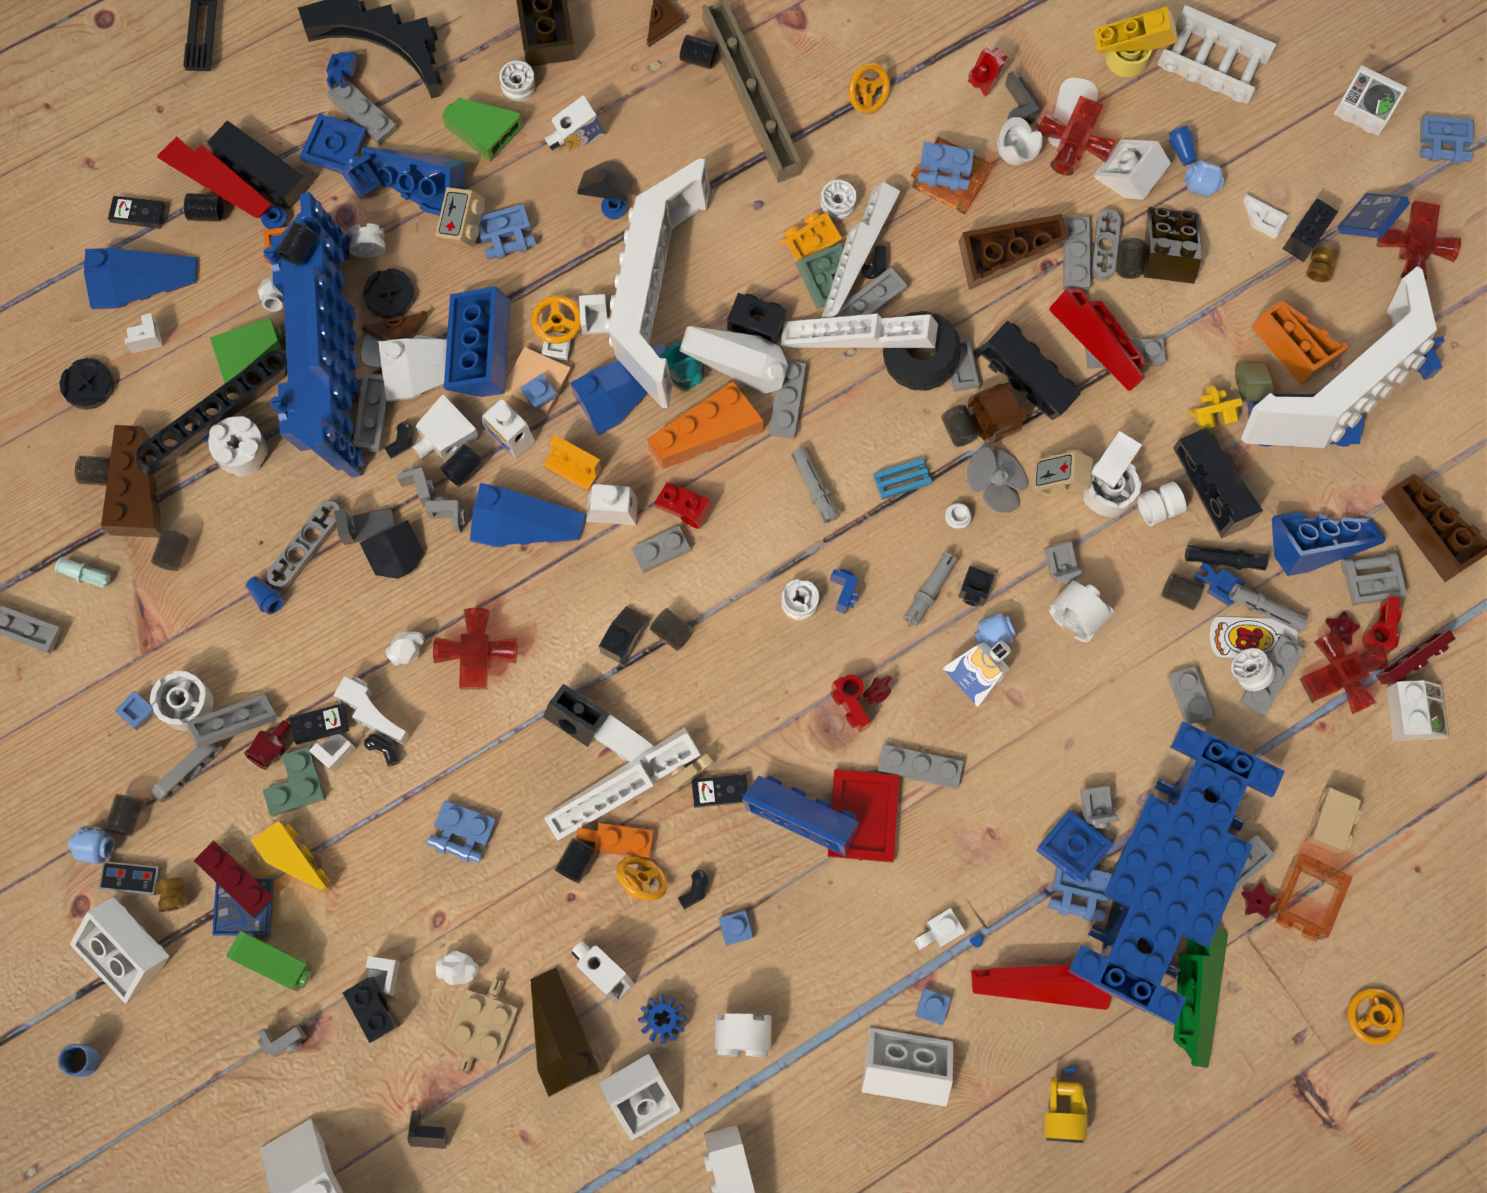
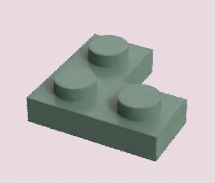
M841 243L796 262V266L817 309L826 305L833 283L832 275L836 274L843 252Z
M309 747L282 755L289 781L263 789L271 817L325 800L313 755L309 752Z

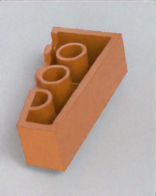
M732 381L647 438L648 450L660 466L665 469L692 459L700 453L710 452L724 444L740 441L748 435L763 432L764 421Z

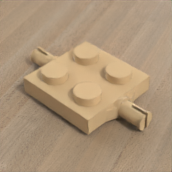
M493 978L487 994H478L464 989L444 1044L455 1047L464 1054L457 1069L460 1072L463 1071L466 1062H468L464 1073L469 1074L474 1058H485L495 1063L498 1062L518 1008L505 1004L498 998L504 981L499 980L497 988L494 990L498 979Z

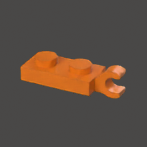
M599 823L597 831L578 828L576 839L581 842L595 843L594 850L600 853L638 856L649 859L653 831Z

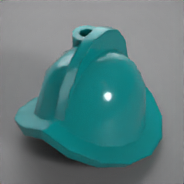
M682 341L674 343L659 356V358L667 360L671 380L684 388L695 387L697 384L702 383L704 363L679 351Z

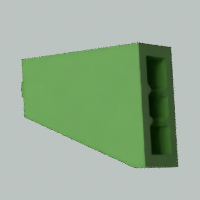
M458 98L453 104H449L442 115L445 128L490 162L523 128L522 118L518 112Z
M271 318L210 337L224 383L228 382L267 352L274 350L283 351L280 342L284 340L283 333L279 325L274 326Z
M242 931L239 932L226 955L227 958L297 992L300 987L304 988L307 985L312 974L309 972L312 967L311 965Z

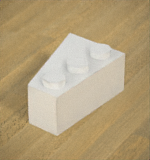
M737 1125L704 1134L708 1153L703 1155L707 1172L713 1171L715 1181L710 1182L712 1193H755Z

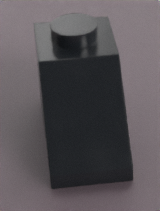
M625 607L613 620L600 642V653L625 665L650 619Z

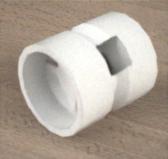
M1172 481L1157 488V492L1149 490L1137 496L1139 512L1145 523L1151 527L1164 522L1166 517L1171 518L1184 514L1187 509L1181 489Z

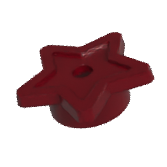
M1345 611L1337 619L1327 618L1325 620V623L1331 630L1328 638L1329 641L1340 639L1347 645H1351L1352 634L1360 629V626L1355 624Z
M888 675L881 680L877 677L873 679L871 686L863 692V696L868 697L870 704H873L874 701L876 703L883 702L890 695L891 687L888 683L892 677Z
M1258 883L1253 891L1241 892L1246 904L1245 915L1258 913L1265 919L1269 918V906L1276 902L1277 898L1267 894L1262 883ZM1257 899L1261 900L1260 904H1257Z

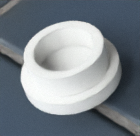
M961 503L952 504L945 513L946 523L953 529L967 527L972 518L970 509Z

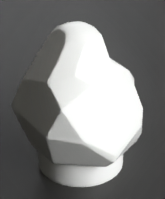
M269 275L261 281L257 292L262 301V306L268 311L275 312L283 308L284 295L273 285V275Z
M407 631L397 633L391 645L385 649L389 660L395 666H399L402 663L405 665L417 660L420 646L425 641L424 635L420 632Z
M451 951L446 956H439L436 962L437 978L444 979L449 985L466 984L474 979L479 971V967L473 959L459 951Z

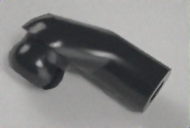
M876 246L874 261L869 262L868 265L865 263L862 266V273L867 279H875L886 271V246Z
M401 422L397 425L396 441L384 448L390 459L412 446L414 429L407 422Z
M379 733L369 734L365 738V748L369 751L378 750L383 752L388 767L400 763L392 739Z
M696 870L692 873L691 891L678 897L684 910L700 902L707 895L710 880L703 870Z

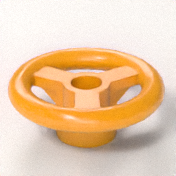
M866 63L860 66L853 73L849 82L848 94L852 106L864 114L878 111L888 98L890 80L886 70L879 64ZM872 70L880 76L875 80H871L861 75ZM883 85L880 98L872 105V96L876 89ZM856 96L862 97L863 105L858 101Z
M554 295L546 297L533 309L531 315L532 328L535 334L545 342L561 344L570 341L581 329L580 308L573 300L565 296ZM559 303L568 306L573 311L575 321L566 319L559 310ZM551 304L552 313L548 321L540 326L539 315L546 306ZM554 320H561L560 323H553ZM551 331L566 334L561 336H552L547 334L546 332Z
M628 856L619 862L616 870L617 877L628 895L637 899L654 901L666 894L668 888L666 876L655 863L638 856ZM637 864L649 870L646 872L637 871L628 865ZM657 877L659 889L651 892L649 882Z
M1369 988L1362 990L1352 998L1348 1006L1347 1018L1349 1026L1353 1033L1365 1043L1371 1045L1388 1044L1402 1030L1404 1022L1402 1008L1394 996L1382 989ZM1370 997V1009L1366 1017L1357 1021L1356 1010L1361 1001ZM1379 998L1384 999L1390 1004L1394 1011L1395 1022H1392V1011L1386 1005L1380 1004ZM1375 1012L1380 1014L1379 1021H1376L1374 1018ZM1373 1025L1378 1028L1384 1027L1390 1032L1384 1036L1374 1037L1362 1030Z

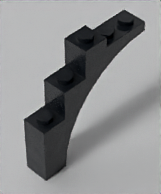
M322 0L298 7L309 42L326 38H352L385 47L400 56L414 68L424 82L431 99L441 96L438 86L443 85L439 71H433L432 65L436 64L433 52L436 51L434 41L438 40L434 25L429 27L427 17L402 24L399 13H393L391 4L367 11L363 0Z

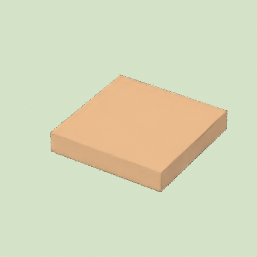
M524 347L506 380L505 394L503 395L532 407L521 392L520 387L542 374L558 397L571 372V367ZM557 398L538 410L549 414Z

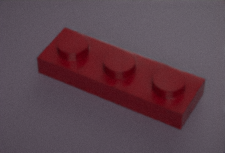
M1451 630L1434 633L1377 674V679L1381 685L1405 681L1410 671L1423 668L1429 663L1427 659L1431 656H1437L1449 649L1448 644L1456 639Z
M214 840L194 860L205 873L253 918H256L275 898Z

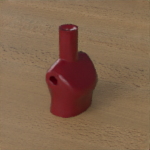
M283 720L272 733L266 731L258 732L252 745L244 752L246 758L256 766L267 770L286 750V745L281 739L291 728L290 723Z

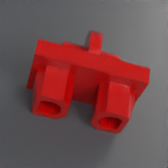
M985 47L981 51L974 68L969 72L968 82L974 88L979 87L982 94L987 96L990 94L1008 56L999 48L991 51L988 47Z

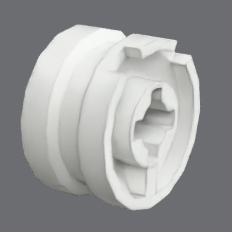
M514 60L506 63L500 70L499 80L501 89L508 99L524 101L533 95L536 84L534 72L526 62Z
M833 180L823 187L820 208H822L824 213H828L831 220L842 221L853 214L856 202L854 187L843 180ZM840 198L841 203H836V199Z
M367 223V227H361L358 224L349 228V251L352 255L360 258H372L380 256L385 252L383 228L380 230L379 225Z
M792 580L782 591L781 605L783 611L793 620L802 621L809 619L814 615L818 607V590L813 583L807 580ZM802 596L805 599L804 604L795 601V598Z
M1250 648L1243 650L1237 654L1231 664V672L1242 688L1247 691L1255 692L1264 689L1273 681L1275 676L1274 666L1260 649Z

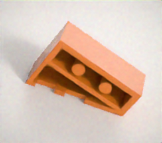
M1281 300L1264 311L1251 328L1297 382L1302 385L1335 363L1350 346L1344 342L1342 344L1338 343L1328 336V331L1324 328L1319 330L1307 322L1309 318Z

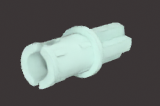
M60 557L55 565V572L57 574L74 578L78 583L87 582L102 588L110 583L111 575L108 572L89 567V564L86 562L80 564Z

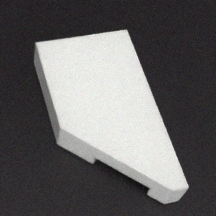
M1246 194L1243 204L1252 228L1275 239L1288 215Z

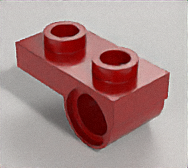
M666 482L654 502L658 509L680 517L683 522L696 529L701 528L713 508V503L709 498Z
M1388 596L1380 602L1378 623L1367 629L1362 636L1363 645L1368 650L1377 654L1387 655L1398 646L1400 634L1397 632V622L1400 621L1402 616V607H1399L1400 597ZM1374 632L1381 634L1383 642L1376 640Z
M850 674L833 681L831 687L833 691L830 694L838 706L842 704L846 710L845 718L853 729L856 727L860 733L869 728L871 721L858 702L864 689L861 678ZM846 684H853L857 687L858 692L854 695H849L844 691L843 687Z

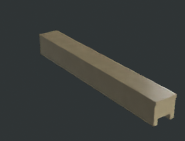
M721 0V3L710 7L707 4L703 5V22L712 41L718 45L717 52L777 182L779 183L801 175V159L727 0Z

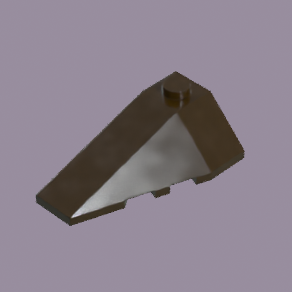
M557 968L530 979L537 1071L548 1097L601 1073Z

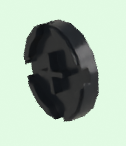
M394 268L384 271L379 270L367 279L363 287L364 301L368 309L375 316L384 319L404 315L412 307L415 300V289L411 279L404 272Z
M84 358L71 363L72 366L63 371L59 382L60 391L67 402L78 409L89 410L98 408L106 403L112 395L114 389L113 375L107 366L97 359Z

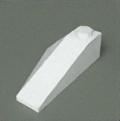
M688 326L679 350L763 394L781 389L788 367L780 346L761 336Z
M397 339L378 341L387 402L414 399L421 396V393L443 386L447 340Z

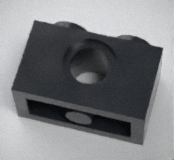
M1317 198L1282 249L1304 262L1339 211Z
M738 293L727 319V330L735 333L761 336L776 344L786 320V309L775 302L767 303L761 301L752 294L744 295ZM755 314H759L764 318L761 320H754L752 316Z
M563 684L548 703L543 718L589 747L609 713Z
M374 976L366 978L342 992L369 1043L400 1027Z

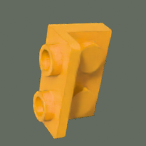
M816 211L805 217V223L800 227L794 225L784 231L785 237L780 239L779 242L781 245L786 244L794 260L797 262L802 258L829 248L841 240L842 237L828 213L818 214Z
M554 434L549 442L551 453L545 460L544 467L588 491L602 470L600 459Z

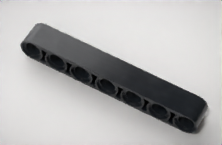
M276 350L267 352L140 445L136 452L139 471L147 475L157 473L207 436L212 426L234 416L281 381L286 374L287 359L285 355ZM271 363H276L280 365L281 368L271 369L268 365ZM256 378L260 380V383L253 385L248 382V379ZM230 393H236L240 396V398L237 400H231L227 397V395ZM214 408L219 413L217 415H209L206 411ZM195 424L199 428L195 431H189L185 429V426ZM168 439L177 442L173 447H168L163 443ZM146 455H152L156 460L147 463L142 458Z

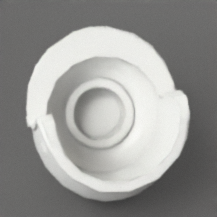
M1020 117L1010 118L1003 125L997 138L998 154L1008 164L1013 166L1024 165L1032 161L1041 150L1042 134L1038 131L1032 132L1029 124Z

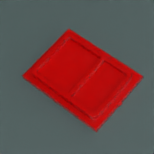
M834 769L831 809L839 813L841 810H845L854 814L860 827L846 857L828 849L827 857L894 863L900 775Z

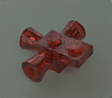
M1080 96L1067 125L1047 111L1045 112L1037 131L1041 132L1044 137L1060 139L1057 149L1058 154L1050 163L1051 168L1055 172L1065 176L1073 175L1076 160L1081 159L1084 150H1087L1103 162H1107L1116 139L1091 135L1103 104Z
M1415 200L1411 205L1407 230L1404 231L1391 226L1382 238H1377V247H1400L1398 259L1406 260L1401 273L1402 279L1418 266L1423 270L1426 280V260L1431 254L1451 262H1455L1461 247V238L1436 237L1440 205Z
M467 608L463 610L467 634H461V642L434 637V664L460 659L459 688L488 689V668H491V659L517 664V637L492 642L489 635L485 634L491 611L485 608Z
M1339 630L1314 641V644L1328 659L1330 664L1299 679L1311 702H1316L1345 689L1352 715L1376 704V700L1360 681L1369 676V672L1388 668V659L1383 649L1379 645L1374 644L1360 655L1357 651L1346 655Z

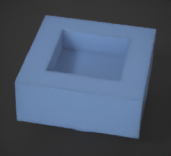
M542 374L520 387L521 392L535 411L557 398L556 392Z
M133 691L115 712L134 729L138 730L154 713V710L144 698Z
M746 910L719 918L726 946L753 939Z
M924 988L915 1016L942 1026L951 998Z

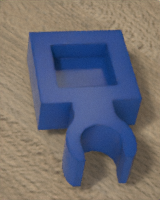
M355 52L332 54L326 69L328 74L327 83L331 90L336 83H339L341 89L344 88L346 85L345 78L353 76L358 63Z
M1203 563L1200 568L1206 571L1207 576L1203 577L1196 573L1194 579L1199 583L1210 585L1207 593L1230 606L1234 601L1229 599L1231 588L1236 583L1243 586L1245 582L1223 568L1217 574L1210 565Z

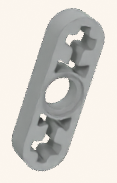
M1112 209L1103 210L1099 214L1095 225L1091 274L1098 281L1109 280L1116 269L1121 218ZM1106 218L1110 219V223H1112L1109 232H1105ZM1101 240L1110 241L1112 249L1103 250L1099 246V242ZM1103 258H1107L1105 262L1106 272H1101L1100 268Z
M218 742L199 749L196 747L153 787L152 793L160 802L168 801L220 754L223 747Z

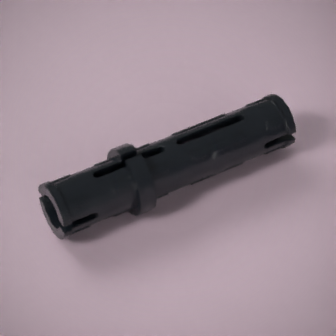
M1187 544L1185 561L1235 567L1236 570L1250 568L1266 571L1268 554L1245 552L1244 549L1239 548L1236 551Z

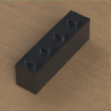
M228 120L207 141L214 156L221 162L228 164L230 169L240 178L246 177L251 186L257 191L261 192L263 190L268 193V197L278 206L283 204L288 209H291L300 199V194L305 193L309 189L304 175Z

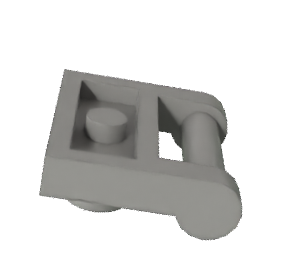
M1396 552L1385 553V556L1352 560L1351 558L1342 559L1341 569L1346 578L1352 606L1380 602L1388 596L1400 598L1407 596ZM1383 566L1389 569V572L1357 576L1356 570Z

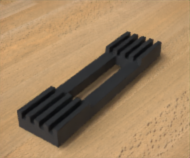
M190 0L187 43H185L183 66L186 71H211L217 0ZM200 5H208L204 44L200 46V44H196Z

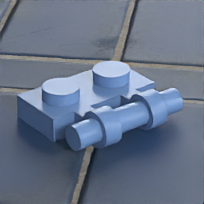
M1424 115L1420 120V143H1430V148L1422 147L1419 157L1428 158L1429 161L1436 162L1439 159L1451 160V163L1458 164L1462 161L1471 162L1473 153L1464 151V147H1470L1473 143V120ZM1441 144L1452 145V150L1441 149Z
M924 142L919 169L929 170V173L919 172L917 182L927 183V186L935 187V185L950 187L949 190L954 191L958 189L968 190L969 180L961 179L960 176L970 177L974 150ZM937 172L952 174V176L937 175Z
M523 204L481 216L479 224L482 244L492 242L494 246L484 249L487 259L494 257L500 259L505 257L507 253L518 250L519 252L527 251L528 247L536 245L533 235L525 238L522 235L523 232L531 230ZM515 236V241L501 244L500 239Z
M444 801L434 825L435 828L444 832L440 838L430 835L427 845L436 848V851L442 854L448 852L459 856L461 861H472L479 864L483 853L475 851L474 847L476 843L487 847L497 821L491 817ZM456 835L467 839L465 845L461 846L450 842L452 836Z
M1056 866L1052 890L1062 892L1061 900L1050 898L1048 908L1057 910L1058 914L1066 916L1068 913L1082 916L1083 920L1092 921L1093 919L1104 921L1105 910L1097 909L1096 902H1108L1109 898L1103 896V893L1112 874L1093 870L1080 885ZM1072 895L1087 898L1086 905L1071 903Z

